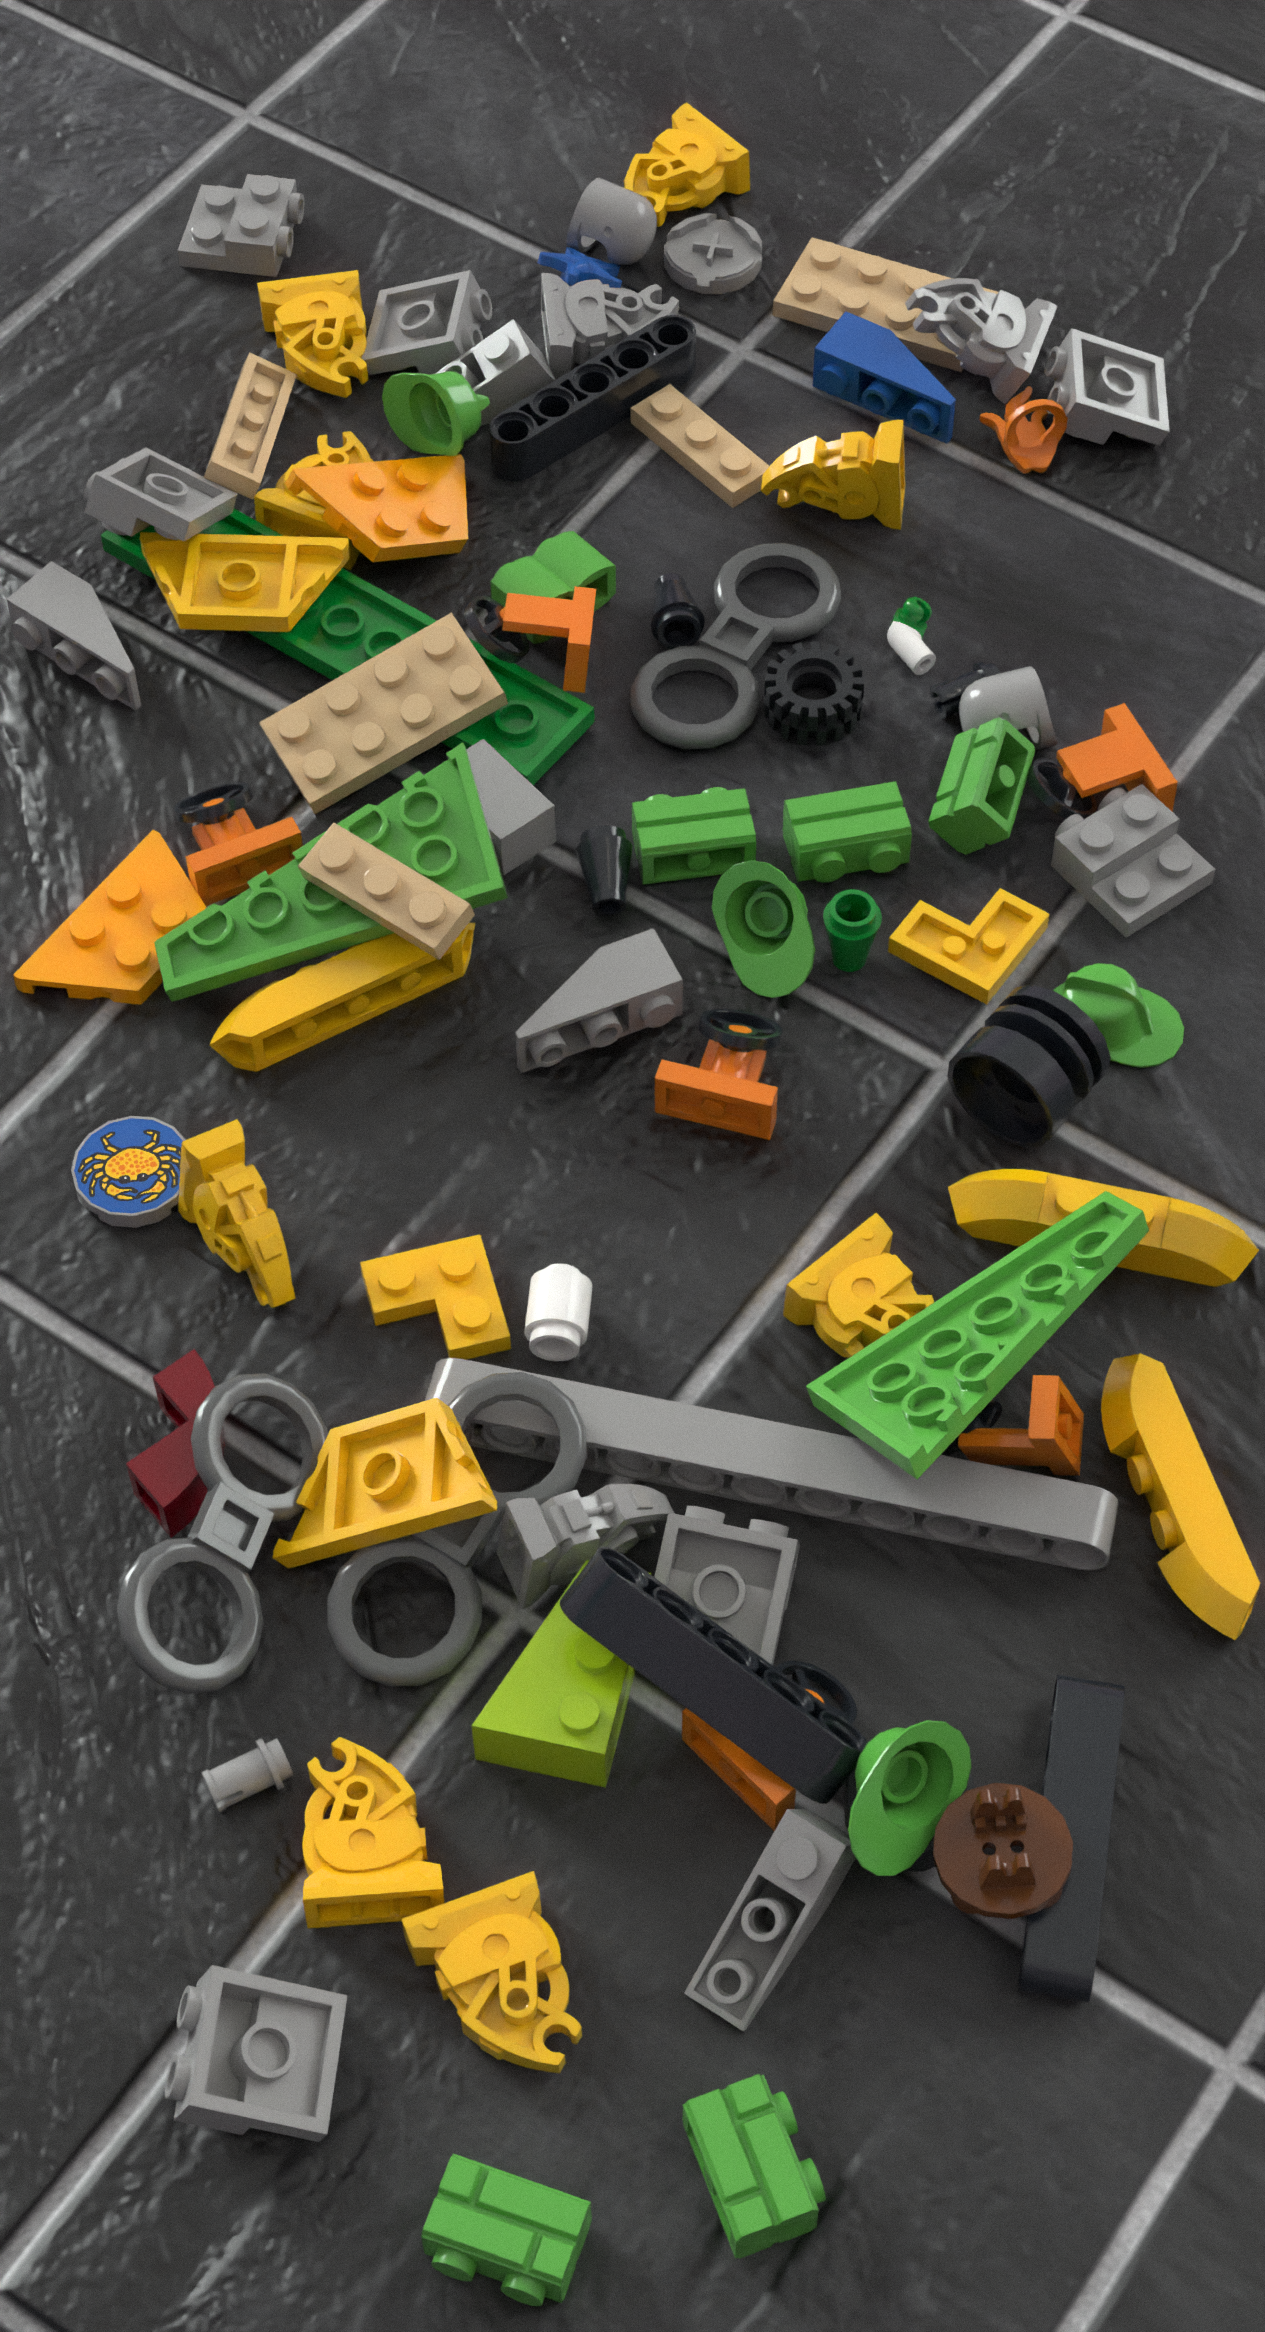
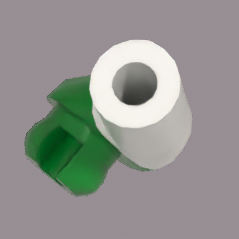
M910 597L903 604V608L901 607L896 610L887 633V638L890 646L914 674L922 675L929 671L936 661L934 653L922 641L927 629L926 621L931 617L932 611L930 605L923 599Z

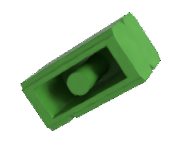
M999 717L981 724L979 730L972 728L956 735L937 792V802L933 805L928 821L929 827L956 851L965 855L984 848L985 843L992 845L1008 839L1035 754V746L1006 719L1004 720Z
M896 781L784 800L783 837L789 856H791V863L797 882L811 879L819 882H832L846 873L869 869L877 873H885L895 869L900 864L909 863L912 838L911 825L905 807H903V801Z
M713 787L696 795L671 797L665 794H657L647 798L645 801L632 802V835L642 885L722 875L735 864L750 860L756 861V833L752 816L750 815L745 788L727 790L722 787Z
M757 2074L730 2084L726 2089L714 2090L690 2099L683 2104L684 2129L735 2258L741 2259L767 2249L774 2243H782L811 2232L817 2227L819 2212L817 2204L826 2200L825 2192L812 2159L808 2158L800 2162L789 2138V2136L798 2133V2127L790 2102L783 2091L772 2095L764 2074Z
M453 2153L441 2180L437 2197L433 2201L423 2227L421 2239L424 2254L433 2257L431 2263L433 2268L451 2278L461 2281H472L476 2272L503 2282L500 2290L518 2302L531 2306H541L546 2297L562 2303L592 2221L591 2202Z

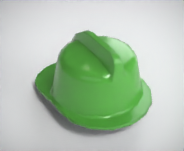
M455 371L431 375L422 373L395 374L384 384L382 395L385 415L390 427L400 441L410 449L420 453L446 456L459 455L463 449L464 442L473 437L480 428L481 411L490 404L488 396L475 394L469 382Z
M750 860L733 865L721 875L713 891L712 911L734 970L743 985L757 995L770 998L789 995L804 984L813 968L815 945L812 930L807 920L808 909L804 896L782 871L769 863Z
M1102 963L1085 966L1077 972H1070L1066 981L1053 990L1074 1002L1094 1021L1106 1040L1111 1061L1138 1068L1159 1066L1173 1058L1183 1043L1184 1026L1179 1013L1166 999L1149 990L1138 987L1136 980L1123 968L1113 964Z
M926 1720L908 1728L896 1727L877 1734L866 1744L858 1757L855 1769L858 1793L851 1807L848 1827L851 1850L861 1867L877 1876H894L910 1868L925 1851L935 1835V1828L947 1806L960 1797L967 1787L971 1770L970 1748L959 1730L945 1721Z

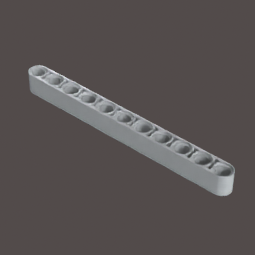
M445 1358L436 1362L425 1401L438 1398L448 1405L465 1386L491 1374L524 1372L551 1381L574 1401L586 1427L587 1458L582 1469L1077 1570H1098L1105 1567L1109 1562L1119 1506L1118 1499L1109 1491L1093 1485L940 1455L917 1480L859 1438L460 1358ZM521 1400L499 1401L482 1409L467 1424L464 1432L469 1445L553 1463H556L560 1453V1433L554 1420L539 1406Z

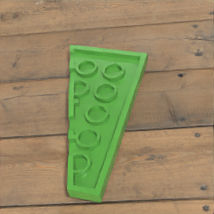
M461 743L447 752L448 760L425 775H422L420 771L416 772L401 782L403 785L402 790L377 806L368 803L337 823V825L470 903L472 909L506 899L508 896L470 759L464 743ZM325 832L294 851L292 854L295 859L270 875L263 871L247 882L250 888L222 906L217 904L210 905L156 940L154 944L164 989L171 1002L387 936L394 932L303 878L298 865L324 835Z
M1107 1191L1103 1192L808 1384L806 1388L813 1406L918 1480L1149 1232L1143 1210Z

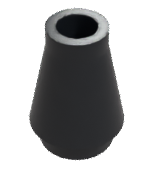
M676 573L664 574L654 584L655 599L651 619L652 634L662 645L669 649L679 646H692L697 642L705 625L704 615L687 589L685 579Z
M601 825L589 828L581 834V843L576 848V855L591 896L592 910L600 915L618 914L624 911L627 906L626 890L633 848L632 843L626 839V833L619 827Z

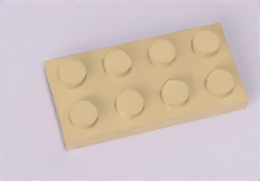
M812 237L773 300V316L828 332L846 311L891 330L918 360L962 372L964 369L960 366V360L956 358L957 354L946 347L936 333L915 331L913 322L923 310L919 308L907 310L905 302L915 290L937 281L953 278ZM983 288L984 291L998 294L997 291Z
M450 613L259 723L314 814H317L508 704L503 689L453 614Z

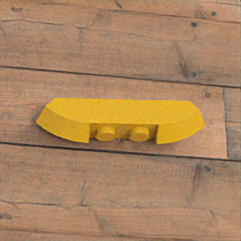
M469 922L440 960L393 933L351 946L346 951L316 965L305 966L294 975L283 980L274 981L243 1000L221 1023L209 1046L234 1067L254 1072L284 1060L463 977L471 957L475 923Z
M998 1169L968 1175L948 1186L957 1225L972 1237L1020 1247L1107 1191L1143 1210L1149 1232L1116 1267L1218 1287L1235 1282L1259 1252V1249L1245 1231L1227 1218L1202 1206L1171 1197L1025 1169Z
M1141 1353L1113 1359L1105 1378L1102 1392L1101 1413L1103 1430L1110 1452L1127 1459V1470L1133 1489L1138 1495L1144 1493L1152 1509L1150 1523L1157 1545L1161 1550L1169 1549L1170 1551L1168 1555L1157 1563L1171 1588L1193 1613L1212 1628L1236 1640L1242 1633L1251 1615L1260 1587V1582L1164 1364Z

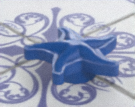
M567 247L565 254L540 252L537 263L561 271L560 278L569 286L584 280L599 279L602 284H609L610 288H621L622 281L615 278L618 276L620 269L618 264L607 263L588 257L572 247Z

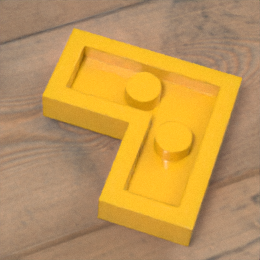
M999 888L970 926L919 900L889 937L888 952L987 1005L1046 931L1050 914Z
M480 1234L360 1262L362 1278L375 1326L436 1312L449 1358L467 1360L511 1349L510 1333Z

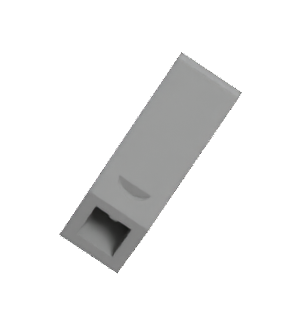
M514 319L435 373L455 371L469 382L475 394L488 396L490 404L481 411V426L490 424L497 414L556 380L543 353Z
M51 561L7 598L12 621L11 630L22 646L29 650L36 649L54 660L67 674H77L90 682L106 698L111 700L117 699L135 711L141 706L134 667L91 584Z
M654 928L600 947L515 1032L517 1067L520 1073L538 1067L553 1066L565 1057L593 1047L608 1046L620 1037L648 1027L656 1028L663 1026L673 1018L682 1015L683 979Z
M787 1809L684 1994L740 2030L745 2031L829 1907L856 1859L851 1850L849 1835L807 1809Z

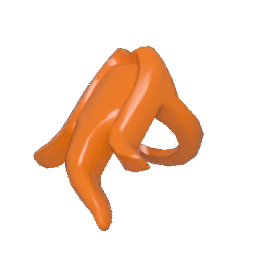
M1027 386L1024 391L1013 397L1006 404L1004 420L994 413H983L979 417L981 423L990 427L996 433L1004 453L1010 462L1023 474L1029 473L1032 470L1038 473H1044L1055 455L1058 442L1067 428L1068 419L1062 406L1053 400L1038 399L1029 401L1032 395L1031 386ZM1032 411H1035L1031 415L1030 421H1028L1025 415ZM1047 411L1053 413L1054 418L1051 426L1046 430L1042 421L1047 418L1049 414Z

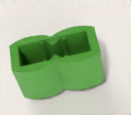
M574 531L564 532L542 542L533 556H526L503 565L491 580V598L505 607L507 593L573 600L575 586L596 589L595 612L616 593V566ZM525 633L528 640L533 644L541 643L554 637Z

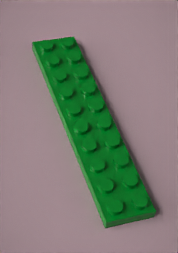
M233 509L232 514L198 533L283 536L236 509ZM153 525L133 536L119 535L108 530L101 535L105 552L156 580L142 553L140 542L141 532H156ZM342 568L290 632H246L327 678L334 680L437 620ZM469 638L503 689L508 704L447 738L442 743L451 748L464 743L465 748L468 749L484 739L534 785L595 722L594 707L519 665L500 660L481 644Z

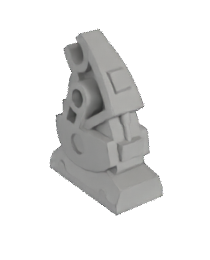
M541 273V318L546 361L555 379L573 370L575 362L580 365L656 319L666 315H678L679 300L671 297L666 304H661L662 288L657 284L650 285L641 292L636 293L625 288H610L609 284H602L599 279L584 280L569 286L558 275Z
M969 278L946 279L928 284L915 290L905 302L907 310L914 308L923 310L913 322L915 331L936 333L942 343L957 354L956 358L960 360L962 368L975 375L989 378L993 394L1004 404L1009 401L1031 374L1057 309V305L1052 302L1038 298L1024 309L1019 297L1002 290L998 294L984 291L978 279Z
M609 1484L585 1497H580L578 1491L573 1490L554 1496L542 1505H539L535 1498H516L506 1502L496 1553L520 1606L524 1609L538 1601L552 1584H570L585 1561L590 1560L598 1548L608 1547L624 1554L633 1548L639 1540L648 1539L656 1533L653 1524L661 1521L667 1522L668 1513H674L665 1494L650 1487L637 1484Z

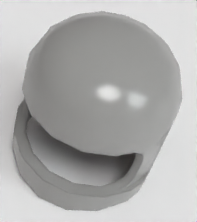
M596 178L587 186L577 203L569 226L566 246L586 253L599 241L607 250L609 262L618 265L636 263L647 253L656 234L657 215L654 207L646 197L605 179Z
M1032 666L981 678L970 684L963 692L959 705L960 723L963 732L972 728L979 730L981 724L999 717L1004 720L1006 719L1017 730L1026 728L1030 740L1037 750L1058 744L1040 679Z

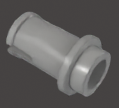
M260 1738L256 1740L257 1748L209 1771L207 1769L202 1772L219 1812L270 1786L275 1785L277 1790L284 1788L282 1781L294 1774L277 1738L266 1744Z

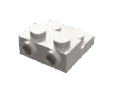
M247 174L242 189L201 184L178 248L180 266L277 277L283 257L289 258L292 253L294 224H301L304 215V195L297 193L296 180L268 175Z
M471 270L379 290L366 340V349L362 355L369 375L388 371H400L412 366H416L419 373L435 374L483 340L480 330L482 321L490 320L492 317V303L487 291L480 289Z
M1071 328L1059 347L1054 346L1051 349L1044 368L1045 376L1054 379V386L1049 393L1048 400H1053L1060 404L1068 418L1067 428L1064 433L1104 445L1111 433L1115 431L1129 438L1140 439L1160 446L1170 432L1164 358Z
M144 448L125 459H120L117 463L100 472H95L90 477L83 493V500L87 502L84 513L102 521L103 527L115 534L133 536L153 525L154 530L165 538L186 541L232 514L238 494L203 478V476L148 448Z
M1143 784L1128 793L1121 787L1115 788L1103 798L1097 812L1085 819L1079 814L1071 815L1061 823L1055 833L1051 866L1126 938L1211 885L1215 873V868L1177 834L1180 819Z
M687 1506L685 1516L668 1513L654 1577L773 1665L784 1611L787 1610L798 1559L799 1541L787 1538L789 1527L774 1522L751 1519L749 1529L723 1524L724 1513L698 1506Z
M212 1965L198 1980L196 1987L188 1985L185 1988L179 2004L177 2028L188 2030L189 2032L185 2056L175 2055L173 2057L166 2078L165 2098L177 2101L174 2121L243 2135L249 2128H255L320 2142L328 2134L347 1995Z

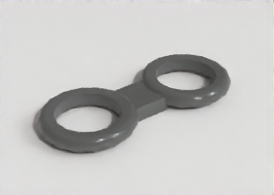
M789 543L759 544L738 552L722 566L713 585L715 607L720 615L701 637L699 646H679L659 653L638 670L630 687L631 712L642 730L663 744L692 750L711 749L731 742L752 725L760 707L759 684L751 672L754 665L772 643L795 642L815 635L831 622L842 600L840 580L828 561L808 548ZM784 567L799 571L811 579L819 591V596L815 604L801 614L789 618H769L755 614L743 606L736 595V590L739 583L753 572L764 568ZM697 670L716 674L729 682L738 698L731 711L721 719L707 724H685L674 721L661 713L652 700L656 687L667 677L682 671Z
M524 1372L491 1374L465 1386L447 1405L453 1410L463 1433L467 1424L482 1409L499 1401L521 1400L539 1406L554 1420L560 1433V1453L555 1466L539 1484L521 1492L499 1493L492 1490L497 1500V1511L358 1549L338 1570L327 1597V1629L339 1656L361 1677L389 1687L421 1686L449 1673L471 1650L482 1623V1591L471 1568L500 1522L503 1521L506 1502L516 1498H535L538 1504L542 1505L554 1496L570 1492L576 1486L587 1458L586 1427L574 1401L551 1381ZM397 1562H418L436 1569L449 1581L455 1594V1616L448 1634L433 1649L413 1658H391L374 1652L360 1639L354 1625V1604L362 1585L376 1571Z
M266 1373L242 1374L228 1379L211 1390L196 1411L191 1434L195 1468L208 1491L188 1538L163 1540L142 1552L122 1580L117 1603L121 1639L136 1666L161 1686L186 1694L218 1691L241 1677L258 1652L264 1620L259 1592L247 1571L252 1569L270 1523L288 1521L305 1511L296 1501L306 1480L316 1469L318 1463L317 1456L328 1435L327 1427L314 1403L290 1382ZM260 1401L276 1407L291 1421L299 1435L303 1454L300 1475L290 1490L284 1494L264 1495L248 1489L233 1476L223 1458L220 1436L225 1417L237 1403ZM190 1566L205 1571L222 1586L231 1602L234 1620L231 1640L220 1658L211 1664L192 1665L175 1659L160 1646L150 1628L147 1605L151 1587L162 1571L169 1567Z

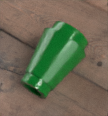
M855 889L844 890L836 894L827 904L823 912V921L834 965L842 971L854 972L861 969L866 963L871 946L881 925L882 914L874 899L866 892Z

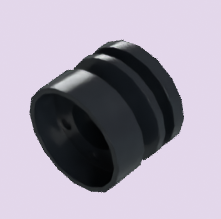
M1035 985L1016 987L1000 1003L999 1007L985 1020V1026L973 1034L949 1061L947 1077L953 1094L964 1110L985 1130L1003 1141L1024 1148L1041 1147L1053 1137L1073 1113L1074 1105H1077L1087 1097L1092 1087L1108 1072L1111 1056L1106 1040L1094 1021L1074 1002L1050 989Z

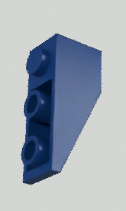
M845 311L814 348L813 387L887 419L904 420V426L947 444L952 438L956 399L891 330Z

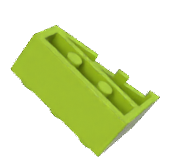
M586 1560L472 1724L475 1760L606 1788L636 1670L577 1627L563 1613L560 1607L561 1598L589 1560Z

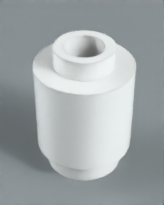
M553 1264L536 1272L531 1277L524 1333L530 1341L529 1348L531 1352L545 1360L566 1361L573 1359L578 1355L580 1347L587 1340L592 1283L587 1276L574 1266Z

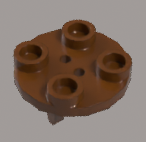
M992 1783L966 1791L947 1806L935 1828L933 1861L941 1884L951 1894L952 1902L959 1910L967 1914H980L984 1917L1015 1919L1036 1913L1058 1902L1062 1895L1063 1887L1071 1873L1073 1840L1065 1818L1046 1797L1022 1785ZM1020 1846L1023 1851L1015 1853L1011 1850V1847ZM991 1848L995 1853L993 1855H986L983 1850Z

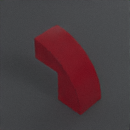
M195 1349L153 1376L160 1409L177 1429L126 1463L134 1495L170 1538L184 1529L196 1517L208 1491L195 1468L191 1434L196 1411L215 1386L210 1372ZM222 1427L220 1441L224 1458L225 1438L224 1428Z

